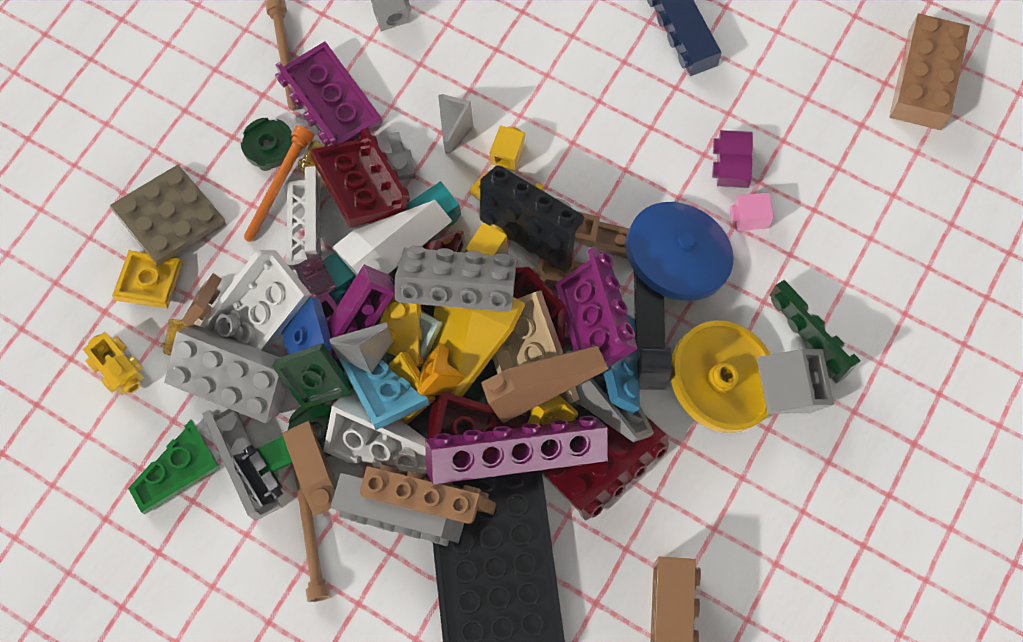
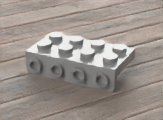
M420 246L404 247L395 275V300L400 303L508 312L512 309L517 257H510L504 253L486 255L478 251L463 253L453 252L446 248L428 250Z

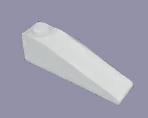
M436 200L355 229L332 248L355 276H357L364 264L389 274L399 265L404 247H422L450 224L452 220Z
M354 391L349 395L340 397L332 406L324 452L348 463L358 464L360 461L373 463L374 467L390 465L397 466L400 471L427 474L426 438L403 421L398 419L375 430Z

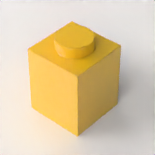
M500 125L489 152L491 165H499L508 170L516 171L525 147V132L513 126L505 127Z

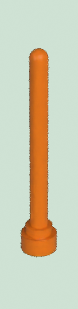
M299 125L295 126L291 134L293 137L291 139L292 145L244 234V239L247 242L253 241L301 149L311 144L315 135L310 130Z

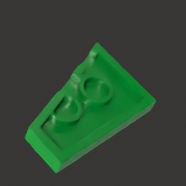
M192 419L184 426L185 429L175 440L172 439L166 446L167 449L155 462H151L128 488L141 513H148L220 469Z

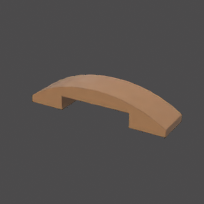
M579 212L584 216V222L576 230V242L590 248L595 247L608 254L628 258L626 253L628 228L600 222L599 216Z

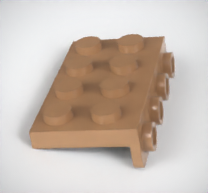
M380 465V469L367 466L360 488V494L365 498L466 524L474 521L476 511L493 515L496 506L495 502L488 499L489 494L481 492V489L463 485V489H461V487L453 485L452 482L432 484L431 480L425 478L424 475L410 471L406 474L386 465Z

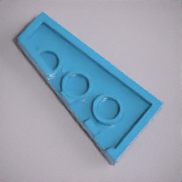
M627 314L629 323L635 331L634 339L636 342L635 319ZM637 350L603 372L610 402L632 414L640 409Z

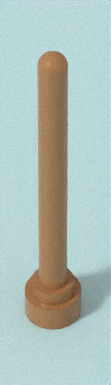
M267 0L265 2L266 11L270 18L273 19L280 62L285 66L291 62L283 20L287 12L285 0ZM286 86L288 108L292 111L297 110L298 107H296L289 96L291 91Z
M294 469L310 582H308V588H306L307 602H318L331 598L330 587L326 584V580L322 579L312 511L302 492Z

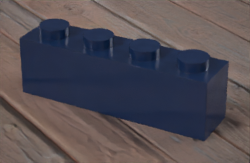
M647 0L649 6L654 7L657 13L660 27H664L668 33L667 38L672 48L675 47L678 52L681 67L683 69L686 68L690 76L718 66L722 52L694 0Z

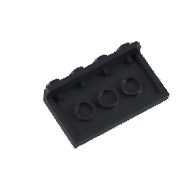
M495 166L480 179V220L489 226L493 224L500 227L507 235V239L513 240L524 247L529 253L537 255L550 266L566 273L572 267L575 233L583 224L584 216L502 166Z

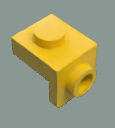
M557 395L532 408L528 423L544 425L551 424V421L556 419L575 421L578 412L561 396Z

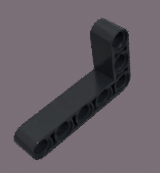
M634 271V319L636 345L638 348L639 390H665L671 375L672 352L671 348H665L664 296L647 286Z

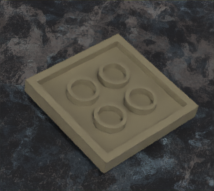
M179 164L110 204L113 213L157 267L226 224L225 218Z

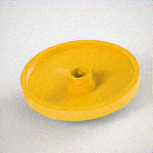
M718 320L702 323L687 332L679 340L673 351L670 375L673 390L684 410L701 425L724 433L745 431L759 424L769 415L767 414L757 358L771 354L764 343L743 326Z

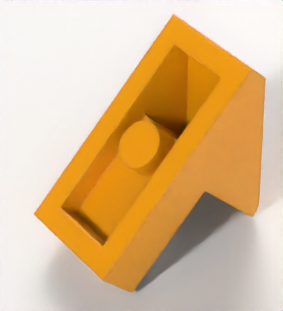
M439 343L423 362L417 392L421 395L439 396L442 392L450 394L464 379L462 373L449 365V361H447L449 348L442 343Z

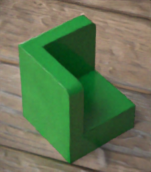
M283 436L258 447L269 464L261 470L263 475L272 470L278 478L280 477L278 470L293 464Z

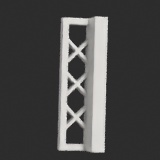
M316 166L305 167V180L287 182L286 263L291 270L321 267V189ZM305 189V195L301 199L294 195V190ZM303 207L305 209V216L301 219L294 216ZM303 228L305 229V237L301 240L294 237V234ZM303 249L307 259L294 260V255Z

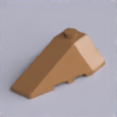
M595 346L514 366L481 382L489 405L501 422L505 423L609 368L599 347Z

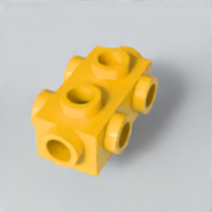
M103 332L101 335H96L90 339L88 345L82 349L88 356L85 362L95 373L98 371L102 373L104 378L101 382L111 393L116 390L121 395L124 393L131 394L141 386L140 381L144 376L140 371L144 367L133 355L130 358L127 357L123 352L127 349V346L118 336L112 338L106 332Z

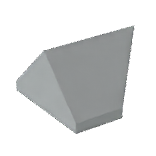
M440 94L438 98L443 144L446 154L451 153L474 126L471 101Z
M386 322L330 339V344L338 358L371 374L393 342Z

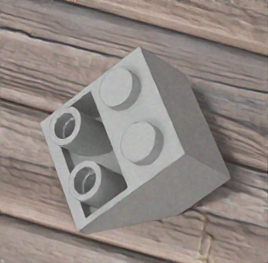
M798 349L757 358L767 414L812 413L834 405L823 349Z

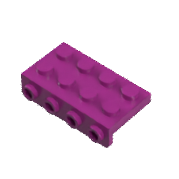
M326 41L285 66L281 62L275 64L278 71L275 76L283 88L287 86L290 89V98L296 107L302 106L305 110L303 115L311 127L315 125L320 132L317 135L324 146H334L339 143L356 140L361 136V129L368 128L370 131L383 123L382 117Z
M592 247L588 250L590 260L558 281L556 288L560 300L566 305V324L574 351L598 346L607 366L610 367L638 348L634 339L635 331L630 325L627 316L628 309L620 294V283L615 277L612 268L613 260L607 252Z

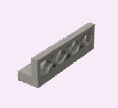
M231 409L217 415L211 410L202 413L247 515L257 521L282 508L278 498L275 499V502L260 507L251 497L246 482L237 474L234 468L235 464L230 457L244 453L243 450L252 445L239 413Z

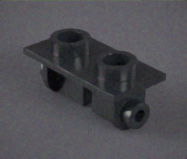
M252 444L243 450L244 453L231 456L230 458L235 464L234 468L237 474L244 479L249 487L251 497L260 507L275 502V499L283 495L281 491L283 486L274 472L270 470L264 475L261 472L269 464L259 448H255Z

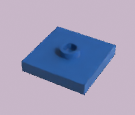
M311 297L282 331L287 355L321 343L326 346L328 351L332 348L330 344L331 337L320 299Z

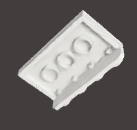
M257 250L250 255L244 268L234 276L229 288L219 296V301L209 311L200 327L217 333L215 322L221 313L230 314L232 310H237L240 313L243 335L239 338L233 336L231 339L266 352L308 300L311 293L276 250Z

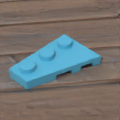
M339 358L375 430L430 405L426 396L414 390L408 381L395 374L383 360H380L371 374Z

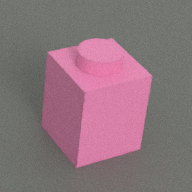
M770 193L737 195L734 205L730 206V218L732 222L736 223L737 231L767 229L770 227L774 218Z

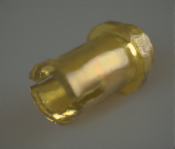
M313 140L308 146L303 159L298 161V170L301 173L305 174V167L315 166L311 159V149L325 147L322 143Z
M170 319L168 321L165 342L161 344L163 353L171 356L176 331L186 326L181 320Z

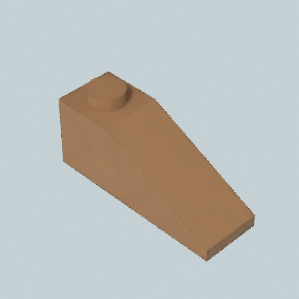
M307 421L282 434L302 492L313 516H316L331 509L338 482L310 421Z

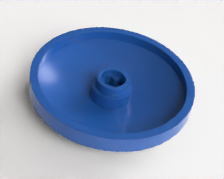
M679 202L653 204L636 216L627 232L626 253L633 270L647 286L663 296L681 301L705 299L715 294L731 274L734 256L727 234L711 216L696 207Z

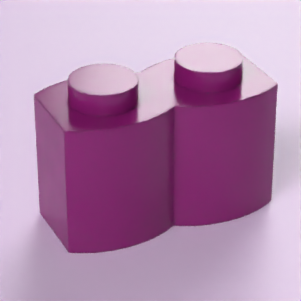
M720 130L719 138H714L713 154H717V162H713L712 178H717V186L749 188L752 180L753 132Z

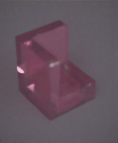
M320 254L294 266L301 282L311 293L310 298H319L337 289Z

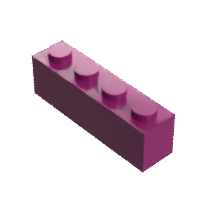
M365 264L362 266L327 322L331 338L375 325L395 294L388 274ZM333 348L329 350L330 354L344 372L339 358L336 356Z

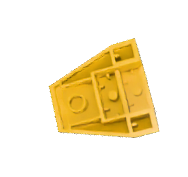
M513 298L512 309L508 312L435 306L433 317L442 321L443 325L428 356L439 343H442L449 348L447 360L449 365L464 375V379L450 394L462 397L514 330L525 303Z

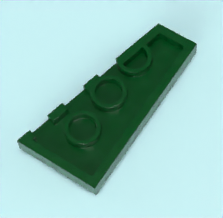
M785 279L775 285L770 293L773 306L778 311H782L788 319L787 322L791 330L798 333L803 339L806 349H823L828 377L835 384L845 379L861 360L855 354L849 356L842 349L845 343L837 335L831 337L826 332L825 322L818 315H810L807 312L809 309L808 304Z

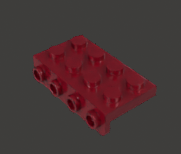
M368 128L361 129V139L339 143L334 146L330 145L311 149V159L349 228L379 221L406 211L407 202L410 200L408 189L406 186H402L397 171L391 168L386 153L381 151L376 136H372Z
M647 416L646 418L654 433L650 437L632 442L610 425L606 426L608 461L542 470V475L576 508L585 521L591 517L598 516L608 501L619 497L630 481L641 477L651 462L655 459L659 460L667 452L669 446L667 434Z

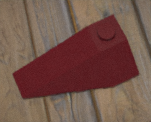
M442 392L432 402L427 425L428 439L442 433L455 436L463 435L468 430L493 431L495 427L499 426L519 428L523 424L528 423L530 417L519 415L502 423L490 405ZM546 440L541 448L547 447L549 440ZM522 443L516 444L512 452L518 451L522 447ZM494 447L485 449L483 455L490 454ZM458 451L454 457H462L465 451Z

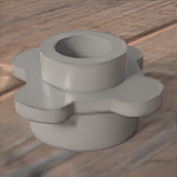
M232 310L230 314L221 313L216 319L215 328L221 337L231 338L235 336L239 338L243 335L240 313L237 310Z

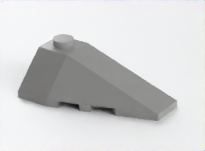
M603 372L575 386L580 400L575 402L632 442L653 435L654 431L641 406L639 410L632 414L610 402Z

